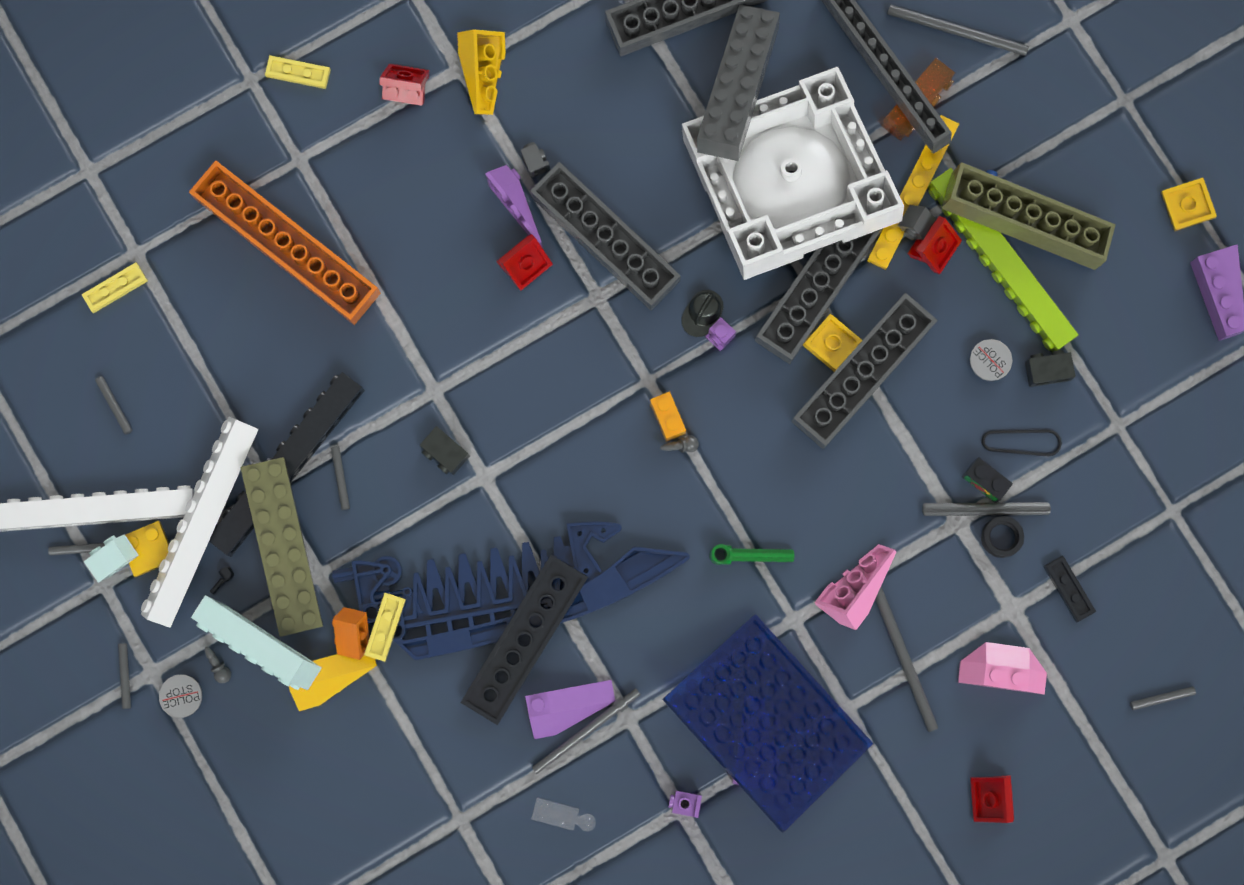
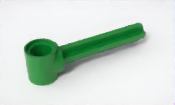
M723 544L716 545L709 553L711 562L716 565L731 564V561L793 562L795 556L792 549L731 548V545ZM716 549H722L725 552L724 560L720 561L715 558L714 553Z

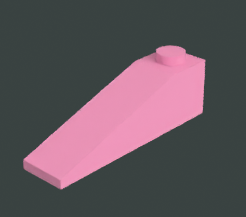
M878 544L859 560V565L851 571L846 570L843 573L844 577L835 584L833 582L830 583L814 602L815 605L839 624L857 630L869 614L895 557V549Z

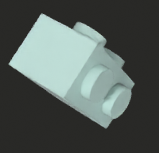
M125 534L117 538L115 535L111 536L103 542L105 544L104 547L101 548L99 546L89 553L90 557L84 561L98 583L111 577L139 556Z

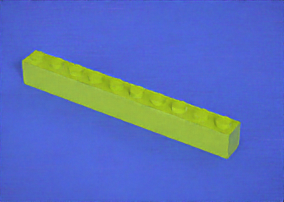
M952 168L932 180L928 186L930 196L934 200H938L941 208L953 172ZM941 209L947 217L950 216L954 221L955 229L959 233H963L967 239L968 246L972 250H976L979 254L980 262L985 267L988 266L992 272L993 279L997 283H1001L1005 289V295L1010 300H1014L1017 304L1018 312L1023 317L1026 316L1030 322L1031 329L1036 334L1039 333L1043 339L1044 346L1049 351H1058L1079 335L1001 232Z

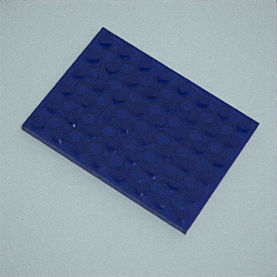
M756 614L662 699L782 833L874 744Z

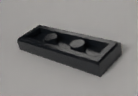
M1063 555L1043 566L1076 623L1096 612Z

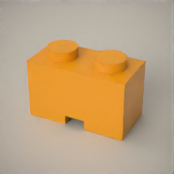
M670 391L650 399V405L665 441L668 442L685 435V426Z

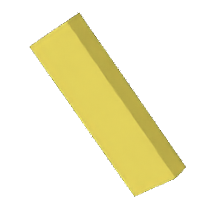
M269 55L265 76L326 89L331 69L330 67Z
M135 262L81 295L91 312L95 313L148 282L138 263Z
M384 593L364 653L365 656L386 662L406 599Z

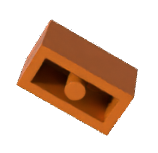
M343 607L334 616L332 621L337 654L360 660L364 656L369 641L367 612Z

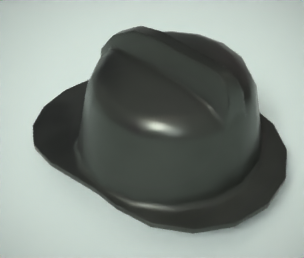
M702 290L692 297L682 316V326L689 335L703 337L708 334L709 329L718 321L724 309L721 297L711 290Z

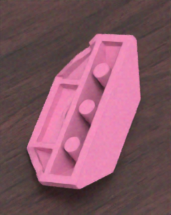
M985 642L960 661L958 683L1045 695L1047 672L1030 648Z

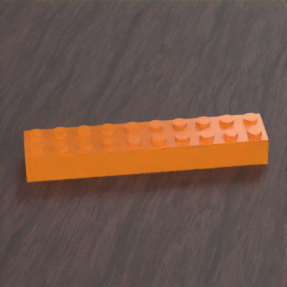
M215 160L189 191L196 201L353 325L358 322L381 294L378 287Z

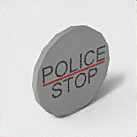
M994 339L983 340L971 351V368L983 380H999L1007 375L1012 366L1011 352L1001 341Z
M188 675L172 676L162 684L159 692L160 705L168 715L175 718L190 716L200 707L202 689L193 677Z

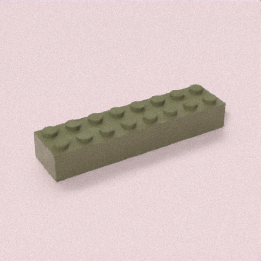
M962 162L951 174L941 208L1093 270H1096L1106 262L1116 225Z
M282 457L240 467L279 636L282 637L323 627L285 458Z

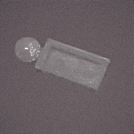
M538 797L531 818L532 820L573 831L575 824L579 825L583 831H591L596 825V820L591 814L578 816L579 808Z

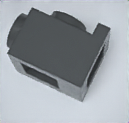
M535 142L528 143L521 149L522 158L531 178L550 171V165L546 161L543 149H538Z

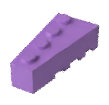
M1238 244L1198 256L1190 264L1218 340H1224L1244 332V299Z

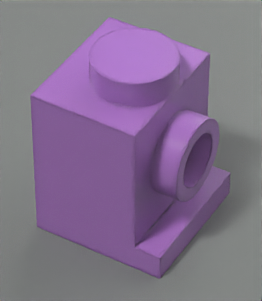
M720 318L709 329L705 338L721 351L735 337L736 331Z
M675 790V795H670L668 807L672 808V813L698 818L702 795ZM682 800H687L689 802V806L687 808L681 807Z

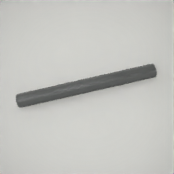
M1048 502L924 503L922 506L924 516L1049 515L1051 511Z

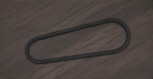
M1049 429L994 430L986 432L982 437V445L985 449L992 452L1049 457L1057 454L1062 445L1058 433ZM1048 432L1054 434L1059 442L1058 448L1053 453H1038L989 448L985 444V438L989 434Z

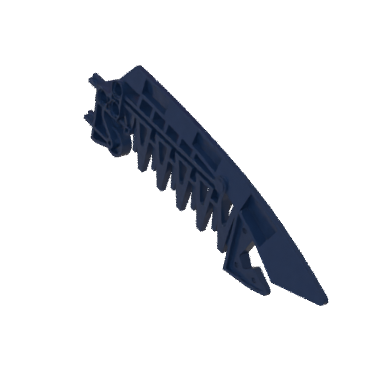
M598 521L567 523L570 545L564 546L561 536L554 537V556L587 575L588 578L560 624L609 606L632 595L688 561L690 555L687 552L633 547L610 568L602 572L586 547L592 537L605 543L621 531V525ZM601 529H606V532L602 533ZM579 531L582 532L581 536L577 535ZM529 542L522 543V577L515 557L512 555L509 556L508 579L498 548H491L490 582L483 562L479 561L477 562L476 583L466 553L459 554L458 587L451 567H445L444 588L434 559L427 560V595L419 573H414L413 590L410 587H405L403 590L390 591V586L400 581L403 572L400 562L391 556L380 557L375 562L352 561V567L332 570V577L334 583L355 580L359 611L367 612L370 608H376L378 614L384 593L397 597L402 596V598L406 599L398 623L402 628V633L400 636L394 637L393 640L414 660H420L498 642L528 593V573L533 571L535 578H537L540 571ZM541 550V570L549 559L546 550ZM585 568L589 570L588 573H584ZM498 577L502 578L509 598L497 600ZM556 578L552 582V586L556 590H560V578ZM467 582L470 583L477 602L476 604L465 605V584ZM435 588L438 589L445 607L443 610L433 611V590ZM543 597L541 605L549 609L553 606V600L550 597ZM511 611V617L496 620L495 613ZM490 615L491 622L475 625L474 617ZM533 615L530 617V624L533 627H539L542 624V619L538 615ZM367 617L368 625L374 624L376 617L374 619ZM468 618L470 627L454 630L453 621ZM447 622L448 632L433 635L431 625ZM426 627L427 636L403 640L407 636L408 629Z

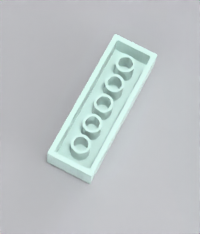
M206 595L191 617L198 622L196 624L198 628L205 632H210L213 634L212 637L222 643L225 642L233 651L245 655V659L255 665L258 664L266 673L278 677V681L288 687L291 686L296 690H299L301 687L308 690L322 668L229 606Z

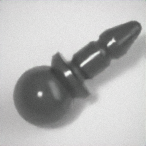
M687 436L684 439L679 438L677 442L666 443L660 446V449L664 451L679 450L681 453L685 451L694 452L698 449L699 442L696 437Z
M205 647L206 657L213 666L211 672H214V679L221 684L227 683L231 678L230 669L225 667L224 662L219 661L213 650Z

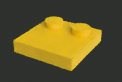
M1204 178L1196 179L1161 192L1174 231L1217 217Z
M830 313L803 346L835 372L863 340Z
M161 521L125 534L139 555L129 563L133 576L138 577L159 568L162 560L166 559L169 541Z

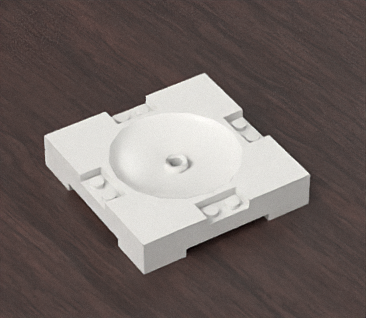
M838 67L799 81L798 86L757 100L739 161L697 153V137L704 116L682 124L683 141L705 192L707 191L719 218L721 229L744 280L802 259L803 254L841 240L845 243L902 221L904 204L888 171H885L854 106V99Z

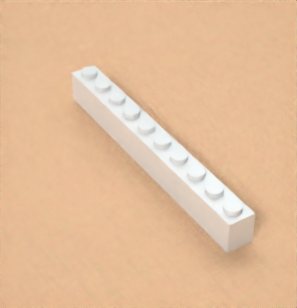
M228 417L222 424V433L219 440H216L212 447L213 453L210 460H207L204 465V473L201 480H198L195 485L194 496L186 505V514L177 525L175 538L169 543L166 559L160 563L158 577L152 582L149 597L142 604L141 615L147 620L171 627L241 470L240 467H242L258 432L257 428L232 417Z
M184 485L178 486V490H169V487H159L154 492H148V489H136L135 493L128 494L124 490L114 491V495H106L105 492H95L90 497H84V494H72L71 498L64 499L60 495L50 496V500H42L41 497H31L25 502H20V499H8L7 503H0V532L183 518L186 514V505L189 500H192L195 491L191 489V486Z

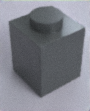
M909 205L898 226L907 238L923 240L936 218L926 207Z

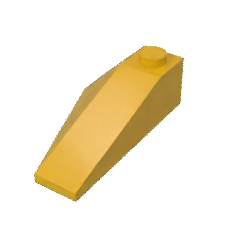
M474 29L457 32L458 54L474 114L493 115L498 92L496 84L498 78H501L502 73L500 71L501 60L505 59L506 54L505 32Z
M336 654L314 660L313 662L322 668L310 688L306 690L300 687L299 690H296L289 686V690L299 711L320 706L352 682L377 666L376 659L364 655L358 660Z

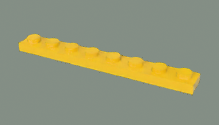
M940 115L952 132V140L959 123ZM949 144L934 154L925 145L900 195L904 204L903 216L909 205H919ZM899 223L883 228L867 260L868 262L884 270L887 269L904 235V232L898 226Z

